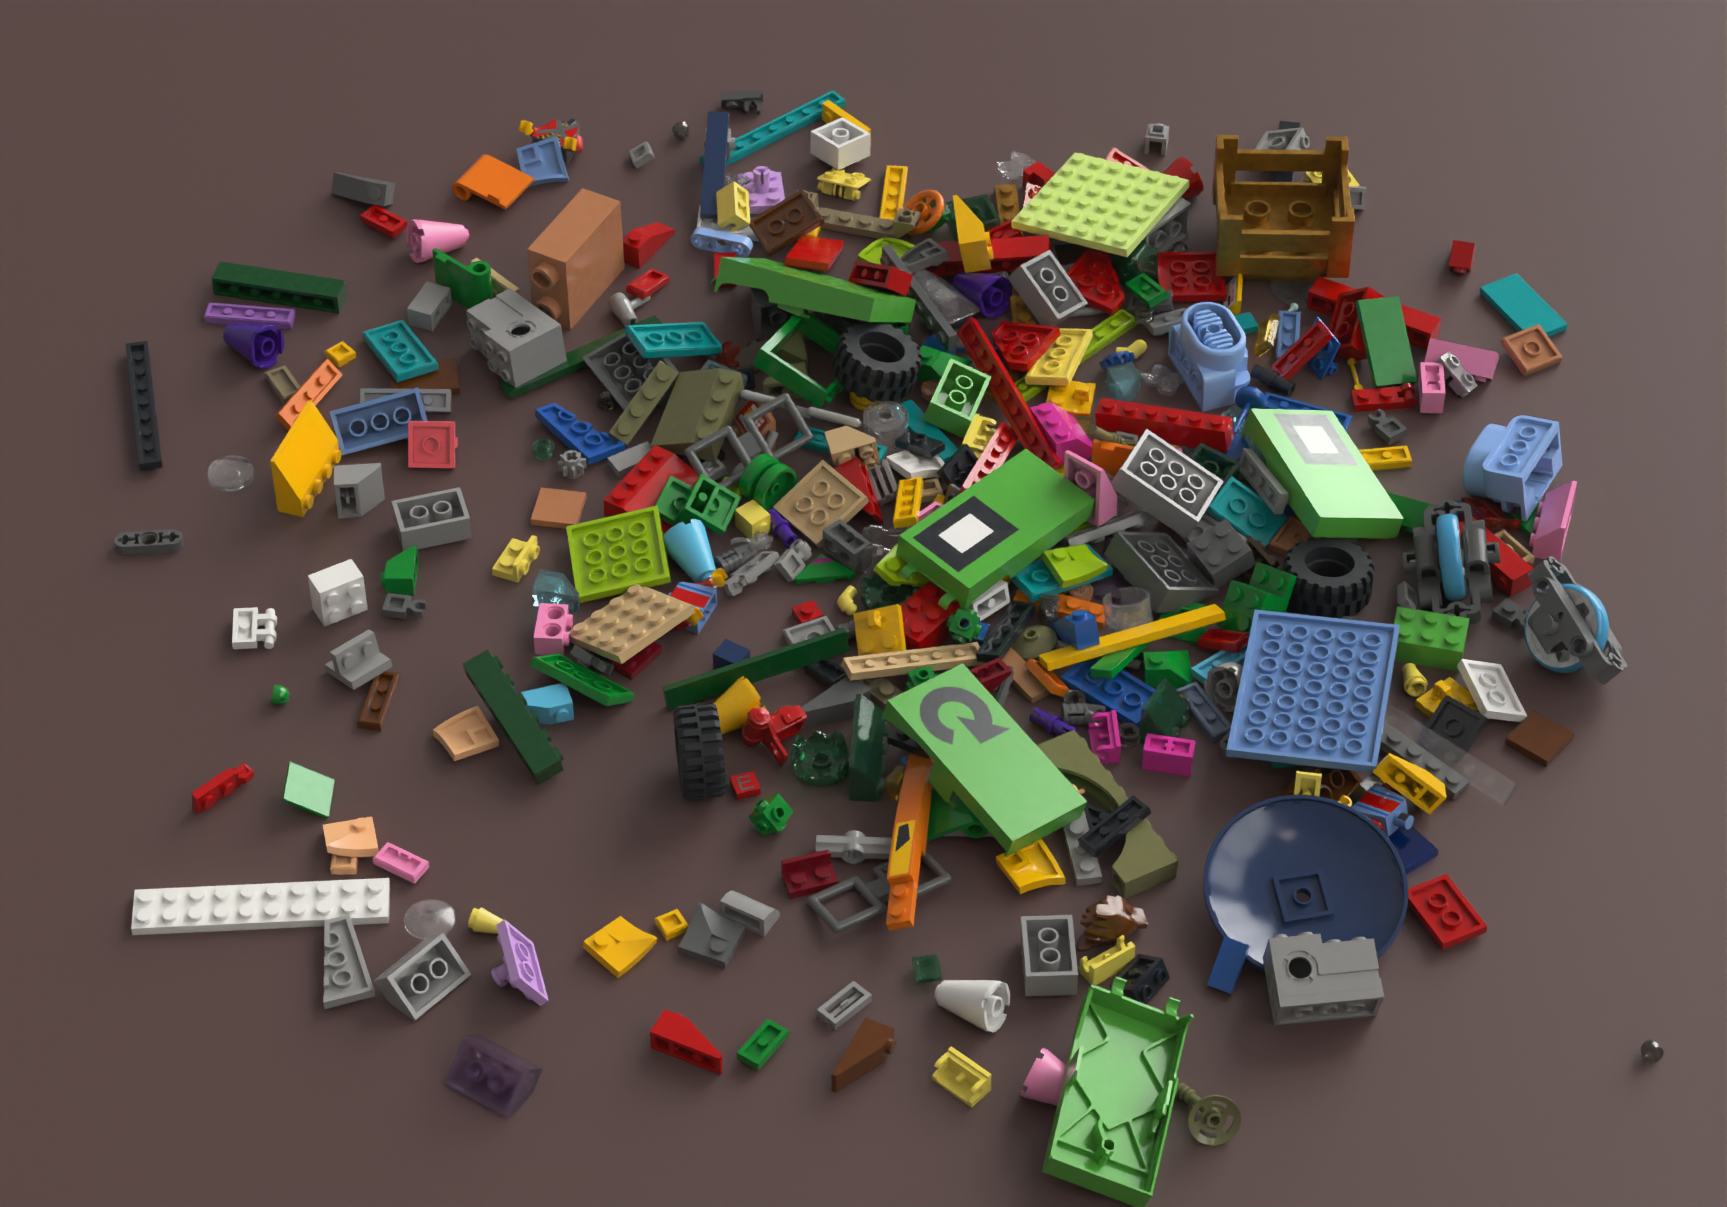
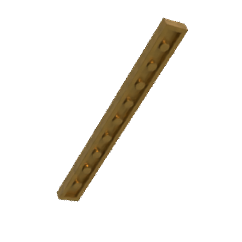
M1016 184L995 185V199L1000 225L1015 218L1020 209ZM1012 285V297L1009 296L1012 322L1036 325L1035 316Z

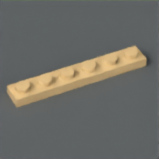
M978 642L845 657L843 658L842 666L849 680L852 681L908 674V671L931 666L932 670L936 671L952 669L962 663L966 667L983 665L985 662L977 661L976 652L980 646Z

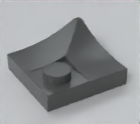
M929 238L911 248L900 259L911 273H915L930 266H938L942 264V261L949 259L946 249Z
M699 902L687 931L678 946V953L725 969L746 933V925L730 920Z

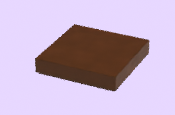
M1533 710L1506 737L1505 744L1547 767L1574 739L1575 733Z

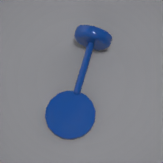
M1244 386L1237 391L1235 403L1242 412L1233 428L1234 439L1227 453L1208 450V453L1214 459L1228 463L1236 462L1241 459L1243 448L1248 449L1246 439L1241 440V435L1237 433L1246 414H1249L1250 409H1264L1266 405V397L1260 390L1254 387Z

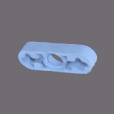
M704 227L696 228L690 238L692 245L698 249L717 253L736 252V257L741 258L749 256L753 248V242L746 236ZM717 239L725 241L727 245L719 244Z

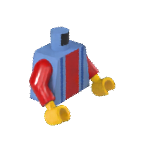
M722 568L713 571L711 578L703 582H680L672 593L665 590L660 591L693 606L695 613L675 626L677 630L685 628L695 634H699L717 606V586L723 587L725 585L724 579L728 577Z
M1382 779L1378 781L1382 785L1376 784L1352 807V801L1348 796L1343 795L1338 801L1368 817L1387 837L1399 827L1409 830L1414 822L1413 816L1408 814L1405 798Z

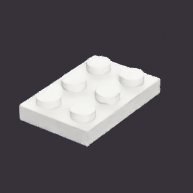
M1466 659L1460 660L1457 667L1481 715L1487 719L1522 722L1527 717L1501 664Z

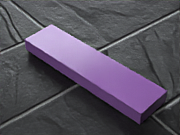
M209 303L204 315V322L225 325L231 323L271 324L276 326L277 329L291 330L296 317L295 309Z

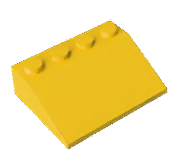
M307 401L270 460L278 512L304 517L307 510L312 508L315 497L321 493L324 482L327 478H330L332 469L336 463L340 462L342 455L341 450H339L338 439L312 401Z

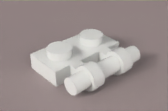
M258 607L235 608L233 611V649L257 648V641H263L266 649H272L277 636L274 627L277 625L275 610L269 608L266 609L265 614H259ZM258 626H264L265 629H258Z

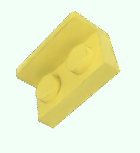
M532 535L528 542L512 538L493 566L492 575L518 583L522 576L527 574L533 559H537L540 547L537 543V536Z

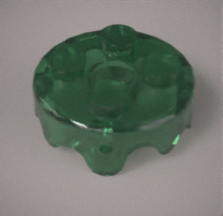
M874 570L869 577L862 574L860 580V598L867 610L896 604L901 605L920 589L919 586L913 587L910 584L891 586ZM890 593L893 594V596H886L884 594Z
M816 730L805 740L801 735L795 737L790 754L791 768L794 775L803 783L816 787L831 786L841 782L850 773L852 767V748H848L840 731L836 730L833 734L828 735ZM825 760L827 763L818 764L816 761Z

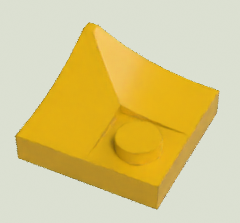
M1042 839L1005 857V853L996 856L997 865L1020 894L1044 886L1063 885L1066 883L1062 870Z
M620 916L584 940L583 948L614 976L619 978L653 948L657 938L638 929Z

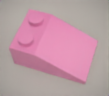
M1067 450L1065 452L1064 477L1095 499L1092 517L1086 521L1100 527L1117 515V495L1104 469Z

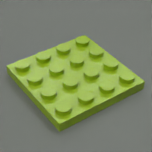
M658 506L566 526L578 603L627 592L629 587L637 584L653 587L671 582Z

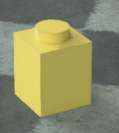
M751 500L735 509V526L751 541H754L771 531V517L755 500Z

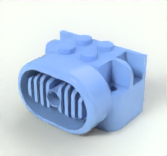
M1201 302L1188 307L1182 314L1181 324L1170 327L1168 356L1202 412L1236 404L1235 395L1237 391L1250 383V374L1247 371L1248 351L1246 348V335L1233 313L1221 304Z
M1521 415L1514 417L1508 426L1496 424L1485 426L1469 449L1464 462L1462 475L1464 490L1469 495L1493 499L1494 502L1501 503L1503 512L1509 513L1514 506L1521 507L1522 521H1527L1562 467L1559 422Z

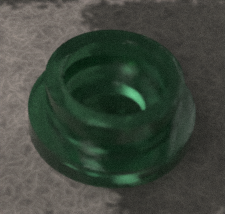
M540 439L533 443L532 451L538 459H549L555 451V444L549 439Z

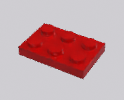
M1447 874L1408 889V906L1442 950L1486 933L1487 925Z

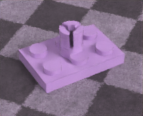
M759 166L755 170L753 169V172L738 174L739 185L748 191L750 214L763 213L785 199L781 172L770 171L768 167Z
M506 920L501 921L496 926L499 933L497 939L504 953L502 956L504 963L492 969V977L498 985L500 984V987L510 983L513 988L521 990L528 1000L532 999L541 1006L549 1000L534 943Z

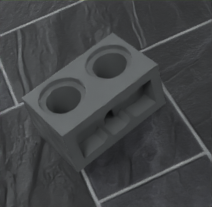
M841 519L823 529V551L841 565L857 573L872 563V543Z

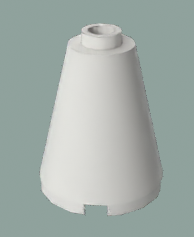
M944 980L935 989V999L939 1006L982 1030L996 1032L1006 1019L1007 1014H1004L1003 1010L1005 1005L1009 1006L1010 990L1006 983L999 980Z

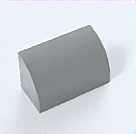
M733 890L726 893L720 900L722 916L746 925V929L764 937L780 917L778 910Z

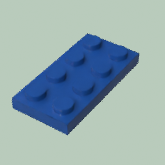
M1101 656L1076 663L1061 676V681L1070 690L1095 705L1105 706L1106 712L1116 710L1117 719L1135 730L1141 727L1167 703V696L1123 669L1113 679L1091 676L1090 668L1102 658Z

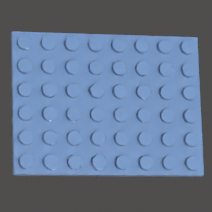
M1255 610L1226 756L1373 773L1378 763L1400 625Z

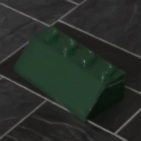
M856 694L849 761V800L879 802L880 792H885V777H881L882 773L886 774L887 759H883V755H888L889 744L885 737L890 733V723L886 722V719L883 720L881 718L884 711L861 694Z

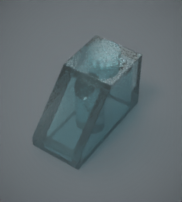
M1132 361L1108 367L1106 385L1114 399L1134 402L1140 392V383L1143 380L1141 371L1136 369Z
M540 569L532 587L533 606H539L540 603L568 605L569 612L579 613V593L565 575L559 572Z

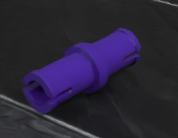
M776 509L768 510L767 512L771 517L772 532L775 536L780 537L786 547L790 548V545L798 537L790 529L788 521L782 519Z
M1038 707L1033 709L1037 716L1033 713L1030 714L1029 720L1045 728L1049 734L1055 733L1060 736L1073 730L1078 733L1077 728L1061 721V717L1057 715L1052 716Z

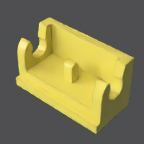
M734 181L717 191L718 226L723 228L733 223L735 225L730 227V232H734L745 225H750L748 191Z
M975 413L962 445L968 444L979 459L996 432V429L988 428L986 425L995 426L997 422L994 419L982 417Z
M1122 935L1117 938L1116 946L1088 961L1087 956L1082 957L1078 972L1090 984L1096 986L1123 971L1135 958V945L1129 942L1125 946V938Z
M952 1046L934 1064V1067L938 1070L932 1075V1080L971 1108L991 1091V1073Z

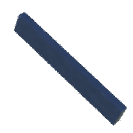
M708 112L700 219H718L716 192L724 188L729 112Z

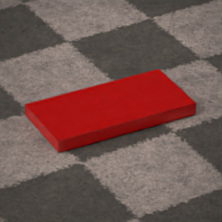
M803 236L785 257V266L828 271L844 249V241Z

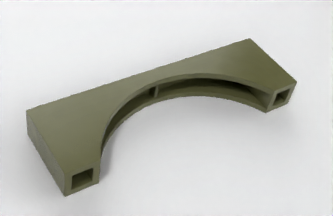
M1075 730L1037 745L1071 784L1076 785L1078 790L1084 788L1086 794L1098 800L1110 812H1113L1128 800L1123 787L1117 785L1113 780L1111 772L1102 766L1097 754L1091 752L1086 740L1083 737L1080 738ZM1148 819L1142 820L1124 835L1125 845L1118 860L1112 866L1111 883L1123 899L1176 878L1177 856L1165 846L1163 838L1160 835L1157 836Z

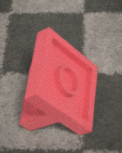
M409 421L408 467L455 468V449L458 447V437H455V422Z

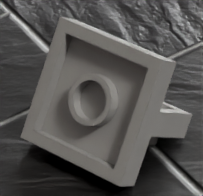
M369 629L331 651L332 660L325 664L327 673L353 690L393 667L391 659L379 651L375 633Z

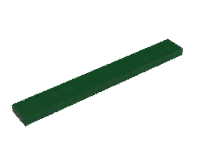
M654 315L633 325L664 323ZM625 328L566 353V362L516 388L504 380L498 382L499 388L509 399H512L584 368L587 364L583 361L582 357L622 335Z
M840 628L663 686L666 707L670 711L678 706L692 704L725 693L742 676H744V679L747 678L752 684L849 652L847 633L844 628Z

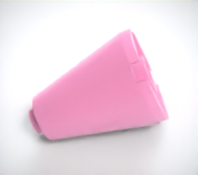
M413 219L410 220L411 224H407L406 228L407 247H412L413 253L409 254L415 263H422L432 259V250L434 248L443 253H448L464 247L466 242L469 241L468 230L460 224Z
M1042 1048L1040 1052L1045 1055L1042 1059L1036 1058L1023 1084L1028 1087L1027 1091L1021 1090L1019 1095L1057 1106L1066 1065L1049 1050Z

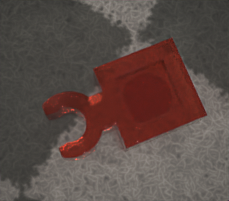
M732 341L724 342L722 344V353L717 354L713 369L730 370L732 367H738L739 362L735 360V357L739 355L740 347L736 346L731 349Z

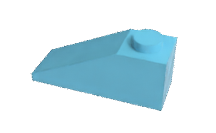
M560 683L521 692L527 701L526 708L528 711L533 710L541 724L551 725L574 719L573 702L566 684Z

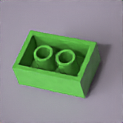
M950 358L922 420L964 439L991 376Z
M1397 607L1394 624L1400 625L1395 661L1460 672L1457 665L1463 659L1469 618Z

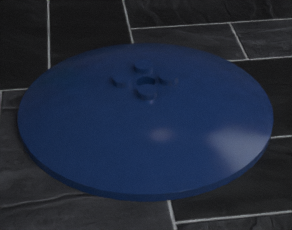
M1287 795L1258 802L1237 814L1223 827L1212 843L1207 856L1203 875V894L1209 917L1221 938L1224 939L1225 936L1250 945L1245 961L1265 972L1263 955L1268 940L1279 934H1285L1289 937L1297 936L1303 932H1312L1313 934H1321L1322 943L1331 939H1339L1340 942L1350 941L1355 937L1374 939L1377 959H1379L1393 944L1402 927L1408 905V882L1402 860L1396 848L1386 834L1368 817L1335 800L1311 795ZM1305 893L1309 896V900L1301 902L1296 898V894Z

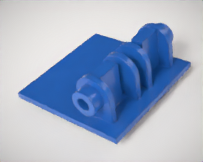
M1316 317V319H1315L1313 325H1314L1318 320L1321 321L1319 317ZM1334 335L1307 362L1320 380H1323L1325 374L1334 375L1338 371V365L1336 362H1333V359L1341 343Z

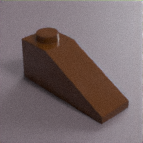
M868 1018L864 1019L831 1074L832 1091L837 1093L883 1064L888 1054L892 1055L897 1042L894 1039L893 1027Z

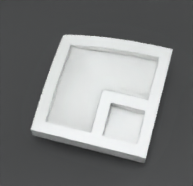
M907 450L886 457L890 467L907 479L922 477V479L940 478L937 471L945 464L938 454L928 458Z

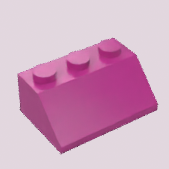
M1052 402L1030 407L1032 414L1062 465H1064L1065 452L1067 450L1084 459L1092 457V441L1073 415Z

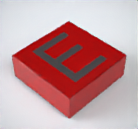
M754 771L730 776V783L737 800L761 794V788Z

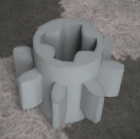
M574 450L560 455V461L557 462L558 471H563V477L566 476L569 479H575L581 474L583 475L584 468L587 467L586 458H582L581 453Z

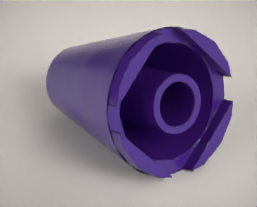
M962 271L952 281L953 290L984 317L997 318L1009 306L1007 301L1009 296L1012 297V284L1009 279L1001 275L965 273Z
M231 323L225 328L223 333V339L227 345L253 365L262 369L275 365L278 361L275 359L284 350L285 341L283 333L271 324Z

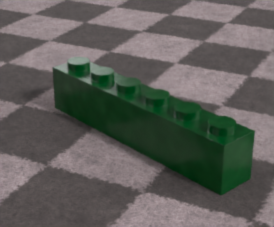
M220 261L211 278L214 295L340 314L348 297L346 280Z
M486 650L463 663L466 676L536 783L539 785L562 772L563 766L561 761L564 760L563 755L557 747L553 749L549 743L552 740L546 729L541 730L537 725L540 723L538 717L533 710L528 711L526 708L527 701L521 692L516 693L514 690L515 683L509 674L504 675L502 672L503 665L498 656L493 657L489 650Z

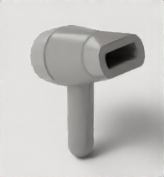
M615 293L610 297L609 304L613 313L626 328V326L638 322L634 309L649 302L651 297L649 296L644 300L637 297L630 301L623 293Z

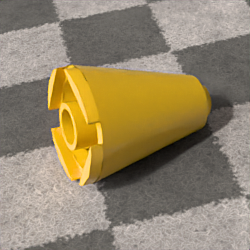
M744 676L739 678L713 703L717 706L721 734L742 728L743 724L747 721L748 712L753 708L766 709L765 706L760 707L761 697L747 678L744 679Z

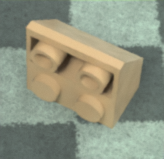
M847 425L824 432L833 468L855 457L866 466L867 470L876 467L877 463L879 466L881 465L874 437Z

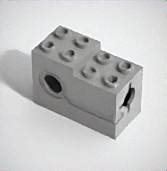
M511 288L495 295L496 297L491 300L488 299L466 310L468 318L466 323L471 334V346L489 359L487 362L488 367L493 373L498 374L505 382H509L515 388L567 361L561 324Z
M1303 932L1297 936L1289 937L1285 934H1279L1269 938L1263 955V963L1274 1026L1377 1016L1384 999L1381 978H1379L1378 974L1379 965L1374 939L1355 937L1350 941L1340 942L1339 939H1331L1322 943L1321 934H1313L1312 932Z

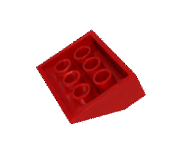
M655 445L603 500L604 517L655 506L670 475L689 486H692L698 475L695 470L676 454ZM661 520L664 536L673 526Z

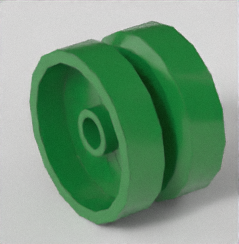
M766 453L754 458L742 473L738 485L739 493L747 501L755 500L768 511L774 509L773 506L796 485L797 474L792 468L780 463L775 457Z

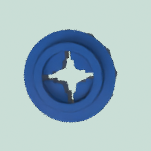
M1121 351L1104 357L1103 361L1099 362L1104 370L1117 368L1133 362L1135 356L1133 352Z

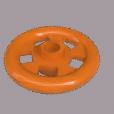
M935 190L921 191L911 197L905 204L903 209L920 212V217L917 221L918 225L909 231L908 234H923L933 228L940 220L944 211V199L939 192ZM935 202L936 206L932 208L931 204Z

